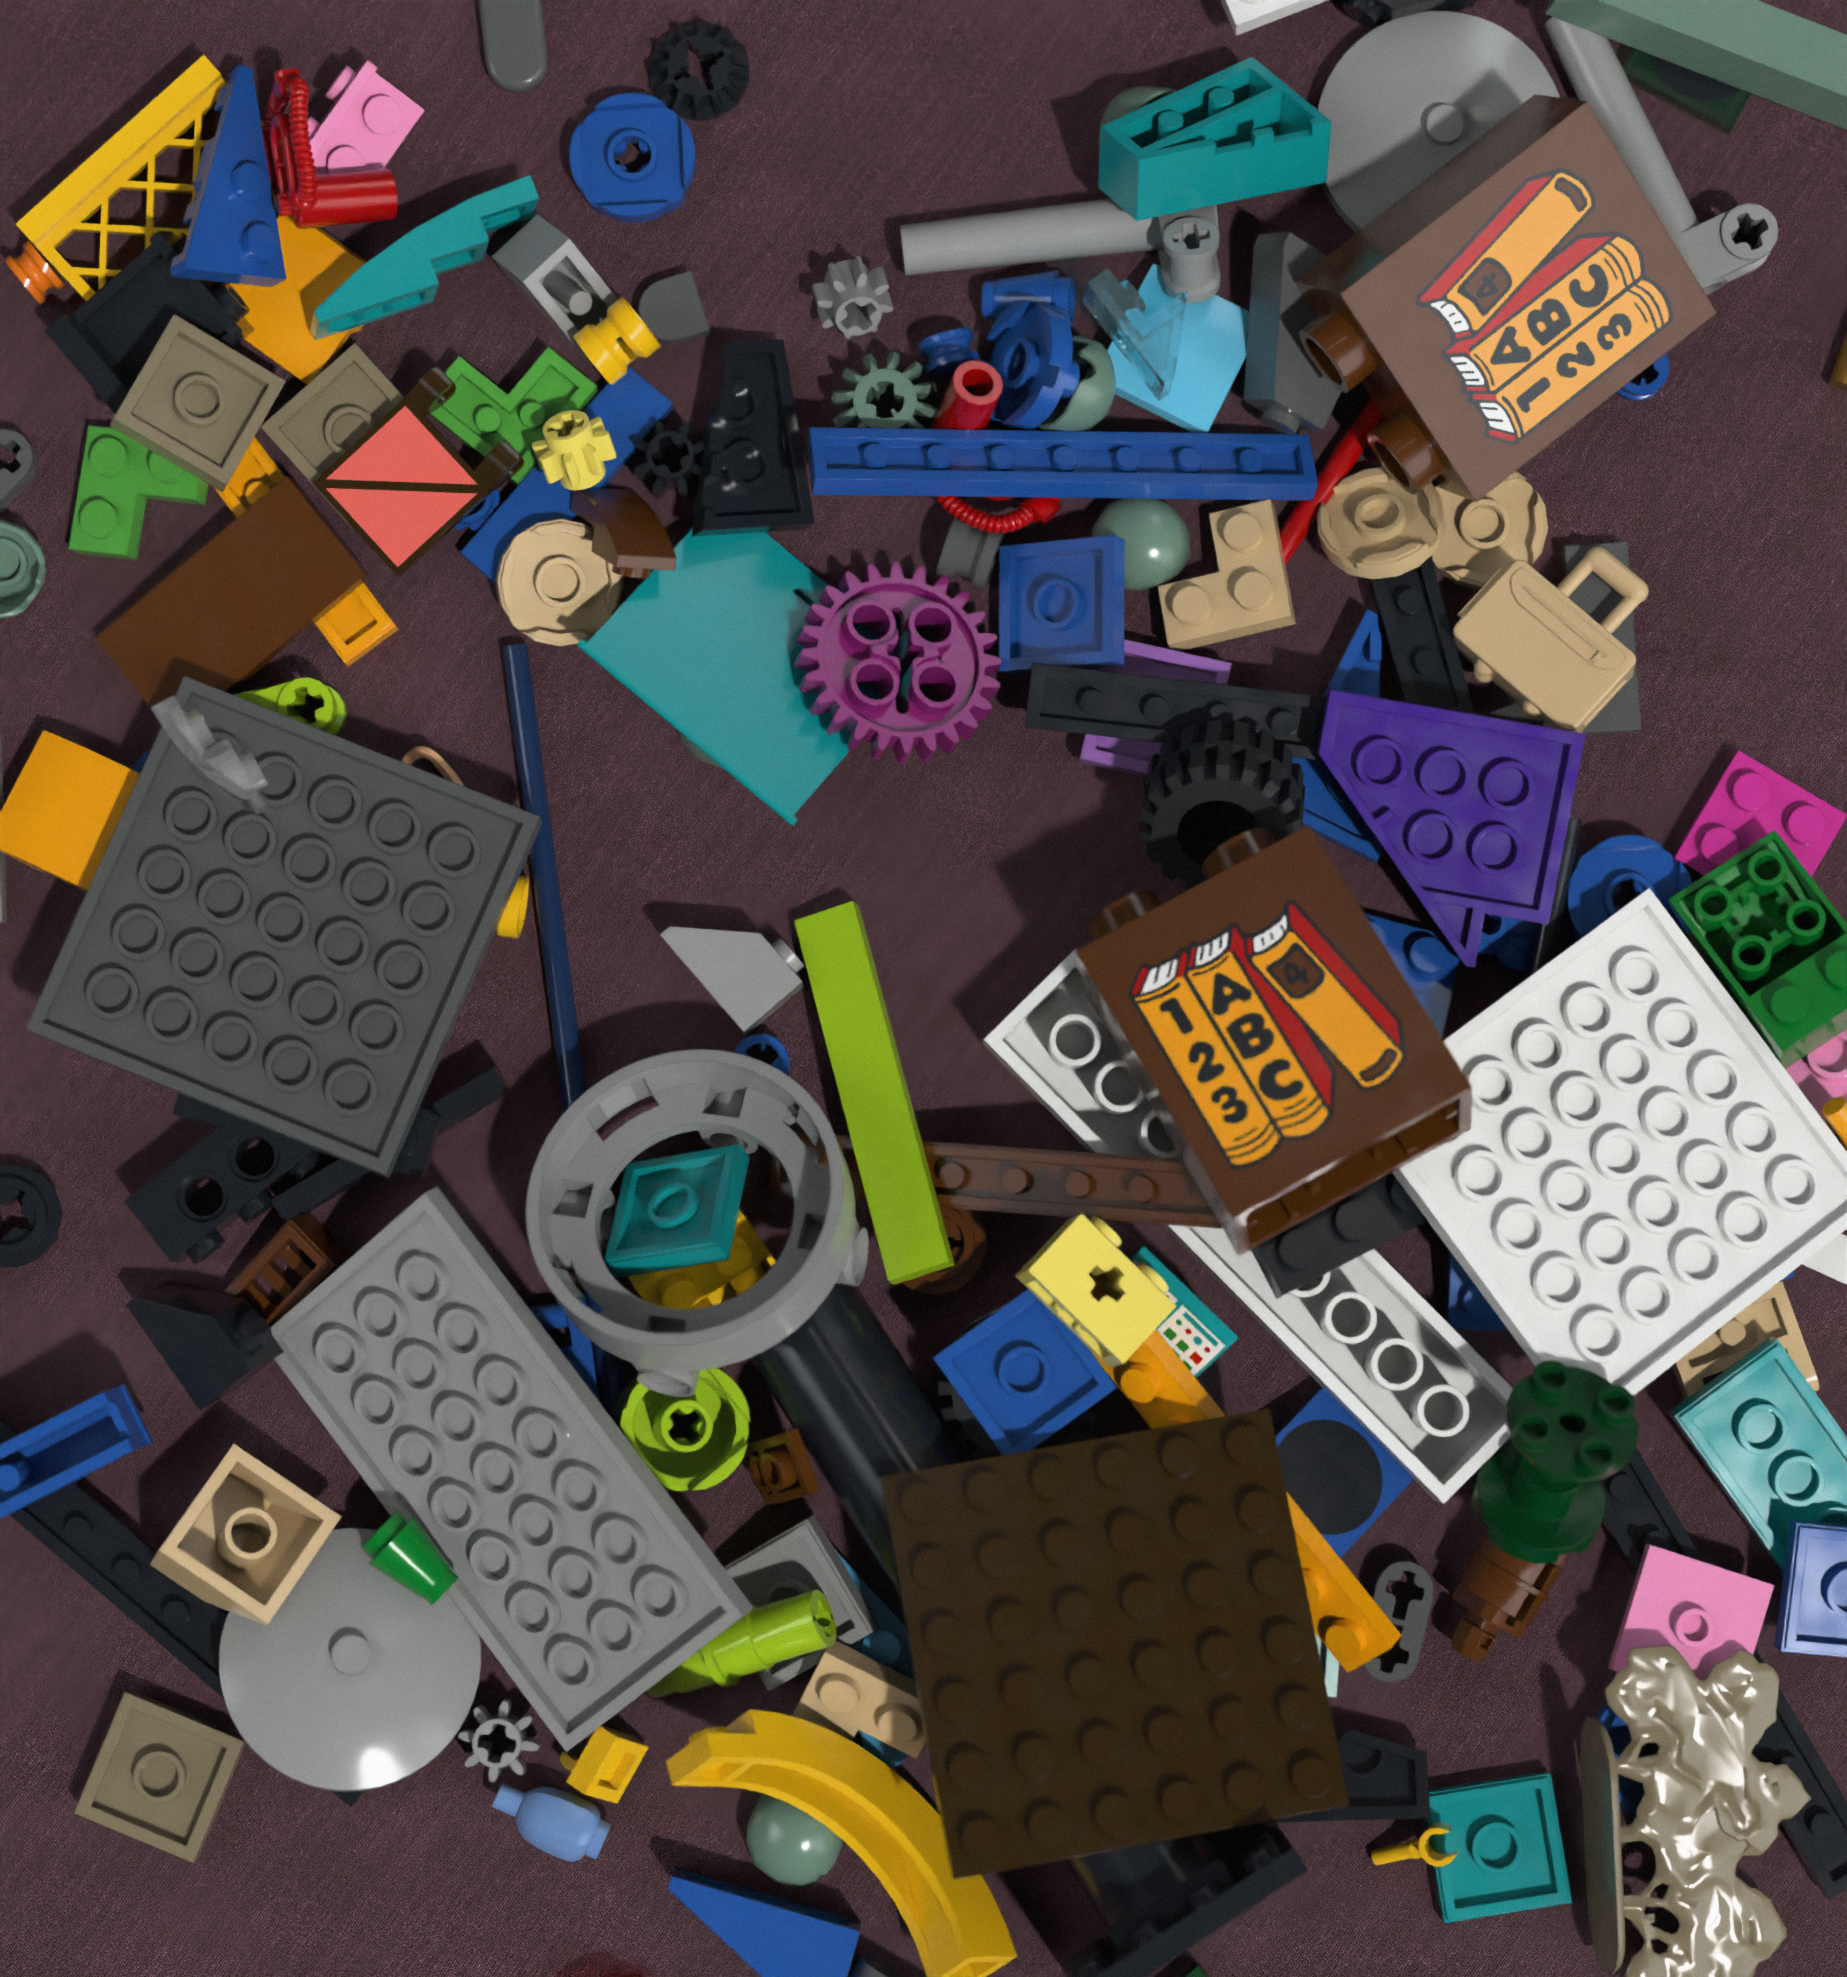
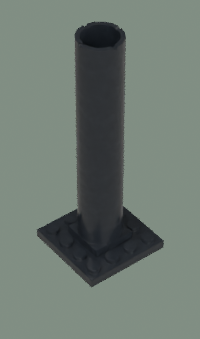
M835 1284L818 1309L797 1330L776 1345L750 1357V1360L792 1427L798 1428L807 1451L900 1597L879 1479L888 1475L968 1462V1459L952 1437L951 1432L858 1286ZM1267 1831L1250 1840L1234 1852L1239 1863L1230 1869L1206 1833L1065 1859L1106 1924V1931L1114 1942V1945L1109 1947L1105 1939L1101 1938L1071 1958V1968L1069 1969L1071 1973L1067 1977H1147L1309 1870L1285 1834L1273 1840Z

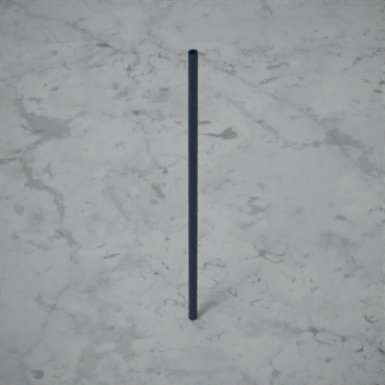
M512 644L502 647L523 809L540 816L542 820L529 855L563 1113H565L586 1092L528 645ZM606 1249L601 1250L603 1259L605 1257ZM588 1295L589 1308L597 1314L603 1312ZM594 1343L601 1402L603 1408L612 1417L618 1398L625 1388L622 1359Z

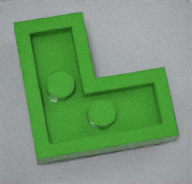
M549 347L546 348L508 395L459 356L445 372L455 383L456 393L445 404L430 413L429 416L483 459L499 443H509L522 456L525 462L523 468L510 479L511 482L518 486L538 464L532 443L545 440L543 426L546 421L564 411H583L599 390L596 384Z
M88 426L68 549L82 555L137 561L147 499L205 505L209 484L114 428Z

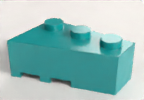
M1250 57L1100 126L1098 188L1132 218L1138 221L1326 183L1332 121L1254 57Z

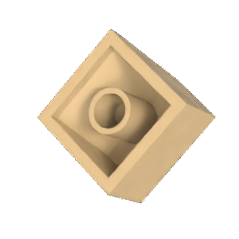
M233 1444L160 1547L150 1565L201 1600L267 1626L339 1522L341 1516Z

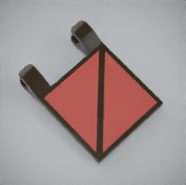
M437 367L431 368L425 373L401 402L313 482L315 487L399 578L487 496L515 476L525 463L522 456L507 442H501L494 447L475 470L465 462L425 418L445 404L456 393L457 389L455 383Z

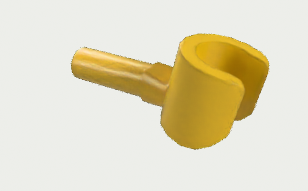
M1436 1822L1430 1825L1420 1838L1409 1840V1842L1373 1849L1371 1857L1375 1865L1410 1858H1422L1429 1865L1442 1867L1451 1863L1459 1853V1850L1440 1854L1432 1849L1430 1836L1448 1833L1452 1829L1445 1822Z

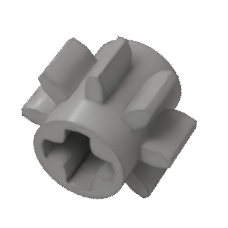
M856 256L854 260H843L836 264H828L829 270L825 275L824 283H816L812 286L822 327L825 329L836 324L844 333L845 339H850L851 336L864 335L871 331H878L877 325L881 321L882 313L892 312L894 308L889 291L887 290L889 284L884 269L878 267L869 272L868 268L863 264L861 256Z
M505 1698L502 1701L498 1713L490 1715L485 1707L478 1705L473 1712L481 1725L477 1730L464 1729L458 1736L463 1741L472 1742L474 1753L468 1757L465 1766L471 1767L480 1761L485 1766L490 1767L488 1772L490 1782H495L501 1773L502 1767L508 1765L519 1776L524 1774L527 1770L526 1764L519 1755L523 1750L529 1752L539 1750L542 1743L537 1739L527 1738L526 1727L531 1724L535 1715L533 1713L526 1714L520 1719L511 1714L512 1704L509 1698ZM498 1724L506 1726V1737L516 1740V1745L509 1746L502 1756L494 1754V1743L484 1739V1735L494 1731Z

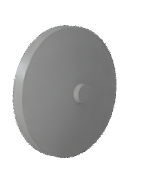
M1427 11L1386 22L1359 39L1343 55L1330 74L1321 94L1317 110L1332 121L1326 183H1321L1323 190L1342 220L1355 233H1358L1534 94L1560 98L1554 81L1540 59L1523 41L1508 30L1481 17L1452 11Z
M363 1528L332 1530L267 1626L229 1612L221 1635L219 1650L221 1689L228 1712L241 1737L254 1753L277 1772L296 1782L318 1789L339 1792L377 1789L396 1783L419 1771L435 1759L460 1730L470 1711L479 1683L481 1669L479 1634L447 1591L431 1606L423 1597L420 1598L368 1564L372 1558L361 1547L377 1530Z

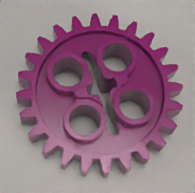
M899 562L892 563L885 578L881 577L873 563L867 565L861 576V582L851 572L844 573L838 584L839 590L830 585L826 586L819 598L821 605L812 604L804 619L809 626H803L796 639V643L806 649L799 652L794 661V667L810 671L801 681L798 687L799 691L805 693L818 692L819 695L809 712L811 715L829 712L833 716L826 730L829 736L843 728L851 732L847 749L850 751L858 747L863 740L870 742L871 757L874 761L879 759L886 747L893 748L898 765L905 763L912 748H915L918 756L924 763L929 762L936 752V744L945 753H952L959 743L958 736L969 740L979 727L976 720L984 721L993 707L987 699H992L1000 688L1001 683L989 676L996 673L1002 664V659L994 655L985 654L992 648L997 640V636L993 633H978L977 631L986 617V613L978 611L967 614L963 610L970 595L967 591L953 598L946 595L948 577L943 576L934 586L926 584V573L923 566L917 568L911 579L904 578ZM892 612H896L900 616L901 630L899 634ZM861 624L869 627L877 635V639L870 640L862 637L857 633L854 625ZM916 627L928 628L934 632L939 642L934 643L925 640L916 631ZM897 645L896 657L890 656ZM900 668H902V669H907L906 672H905V674L903 675V677H902L901 680H900V678H899V675H900V673H901ZM857 684H870L880 693L881 699L875 700L866 697L860 692ZM925 685L934 688L942 696L943 701H931L923 695L919 686ZM897 693L900 695L902 710L905 714H900L896 709Z

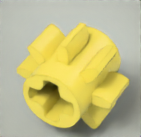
M578 410L564 411L552 416L543 426L545 440L532 443L540 470H543L547 483L552 484L560 480L561 485L568 490H584L599 483L606 473L603 461H609L617 457L610 433L605 431L602 419L596 417L589 420L586 413Z

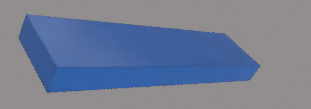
M630 366L627 367V374L612 386L607 383L583 411L587 414L589 420L596 417L602 419L605 431H609L617 454L615 459L603 461L606 468L605 476L592 488H605L637 452L635 447L636 440L646 441L655 431V422L660 421L662 423L674 409V405L669 399ZM537 464L460 552L462 557L495 584L500 556L514 536L539 522L557 519L577 521L580 516L571 511L573 490L564 488L560 480L552 484L547 483L543 470H540L539 464Z

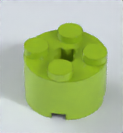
M718 1368L700 1370L694 1394L686 1397L670 1396L652 1391L641 1385L637 1381L636 1376L620 1394L611 1417L667 1491H697L720 1483L738 1467L744 1458L748 1445L750 1422L748 1403L739 1386L731 1377ZM673 1412L677 1415L689 1413L692 1415L694 1420L687 1427L692 1435L689 1441L685 1438L670 1437L668 1431L673 1427V1422L670 1418Z

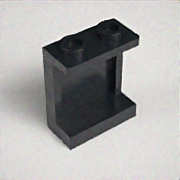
M171 231L156 232L149 239L152 244L73 314H62L44 330L115 414L174 314L232 349L255 330L244 317L250 312L249 307L227 283L224 282L218 287L214 281L172 277L171 263L175 256L183 253L187 235L184 233L176 237Z

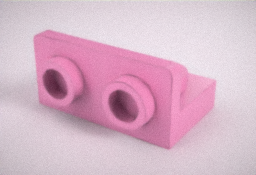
M369 60L365 61L357 71L346 65L325 94V97L331 100L333 105L320 123L311 116L308 118L307 124L309 128L307 130L310 133L308 136L310 143L308 144L312 146V149L309 151L313 152L311 158H314L316 175L384 169L425 110L375 73L378 67Z

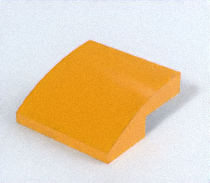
M279 215L277 224L286 280L273 287L229 283L228 285L240 295L250 309V312L244 317L255 330L244 340L308 385L334 362L350 334L360 332L363 327L361 325L314 341L310 331L314 310L367 261L320 227L299 229L294 225L289 216L281 217Z
M43 730L0 811V852L42 873L45 871L87 892L140 773L81 745Z

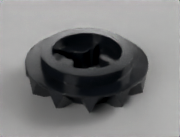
M702 18L696 23L676 24L669 34L662 40L657 41L651 63L649 64L651 84L657 98L664 102L666 107L674 111L679 117L694 121L715 119L732 110L744 96L750 77L749 60L744 45L730 32L727 26L720 27L710 24ZM692 49L694 55L698 54L703 62L711 59L717 61L716 64L709 68L712 90L708 91L705 83H701L696 76L682 77V74L689 70L687 50Z
M0 1166V1204L12 1206L16 1199H20L23 1192H25L21 1200L23 1205L20 1213L28 1218L29 1223L35 1226L33 1229L12 1227L8 1234L3 1235L0 1241V1267L16 1268L40 1260L51 1245L58 1240L60 1223L64 1215L56 1194V1188L36 1170L23 1166ZM0 1217V1237H1V1235H2V1233H3V1231L1 1230V1228H2L3 1222H4V1220H3L1 1217Z

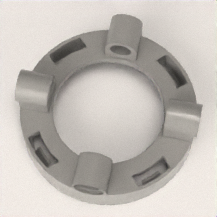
M680 1050L655 1055L625 1066L596 1083L566 1110L547 1136L536 1158L527 1191L526 1225L531 1252L537 1268L562 1310L572 1323L592 1342L605 1351L623 1360L632 1362L638 1372L637 1381L641 1385L652 1391L670 1396L686 1397L693 1395L700 1370L723 1367L743 1361L781 1342L813 1315L826 1299L835 1283L858 1286L866 1270L869 1251L868 1231L866 1228L859 1226L855 1217L854 1186L849 1167L832 1127L820 1106L804 1088L779 1069L760 1060L722 1050ZM649 1096L654 1098L658 1104L657 1107L632 1118L615 1130L605 1141H602L596 1131L603 1124L634 1103ZM797 1122L806 1132L814 1147L818 1146L822 1139L829 1164L818 1170L805 1144L789 1126ZM691 1131H698L702 1140L713 1148L741 1144L745 1152L751 1154L757 1150L758 1144L761 1145L779 1161L790 1179L794 1196V1219L789 1239L782 1254L760 1281L742 1294L720 1304L698 1309H672L651 1304L634 1296L615 1280L607 1269L601 1250L607 1248L616 1209L615 1197L610 1188L622 1170L637 1155L659 1141ZM574 1267L587 1294L603 1312L597 1314L579 1301L584 1296L575 1286L567 1272Z

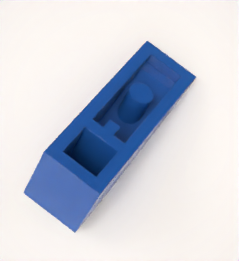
M675 1867L668 1889L761 1977H847L859 1937L861 1921Z

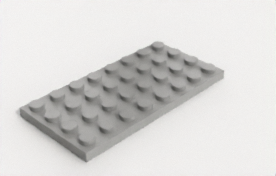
M438 1187L420 1196L270 1327L272 1336L284 1351L275 1359L277 1364L390 1516L398 1509L408 1520L414 1516L450 1565V1569L459 1576L447 1590L448 1594L566 1752L754 1608Z

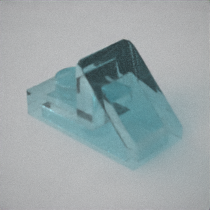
M1107 268L1087 283L1083 303L1154 396L1160 401L1169 394L1175 377L1188 292H1182L1146 318L1143 314L1146 311V306L1138 291L1127 280L1119 283Z

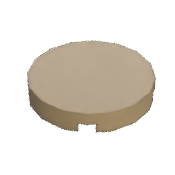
M1384 467L1364 469L1342 479L1332 489L1334 490L1332 498L1325 506L1322 502L1317 513L1320 544L1330 562L1349 575L1368 579L1397 577L1421 566L1437 551L1445 533L1442 498L1432 482L1415 495H1412L1405 491L1389 475Z
M1515 471L1477 502L1437 486L1435 487L1442 498L1445 520V533L1437 551L1431 555L1433 566L1438 572L1454 584L1480 590L1500 568L1505 571L1516 560H1524L1532 566L1542 553L1548 532L1545 504L1538 492L1535 493L1533 487L1525 481V477Z
M565 519L535 523L514 536L500 556L495 578L499 606L511 625L533 641L555 646L577 644L582 638L586 641L619 608L624 586L623 577L612 572V564L591 551L594 532L586 524Z

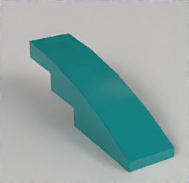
M525 176L467 199L412 229L362 265L314 310L310 326L314 341L432 303L439 285L436 275L483 260L489 243L487 232L532 218L539 196L531 176Z

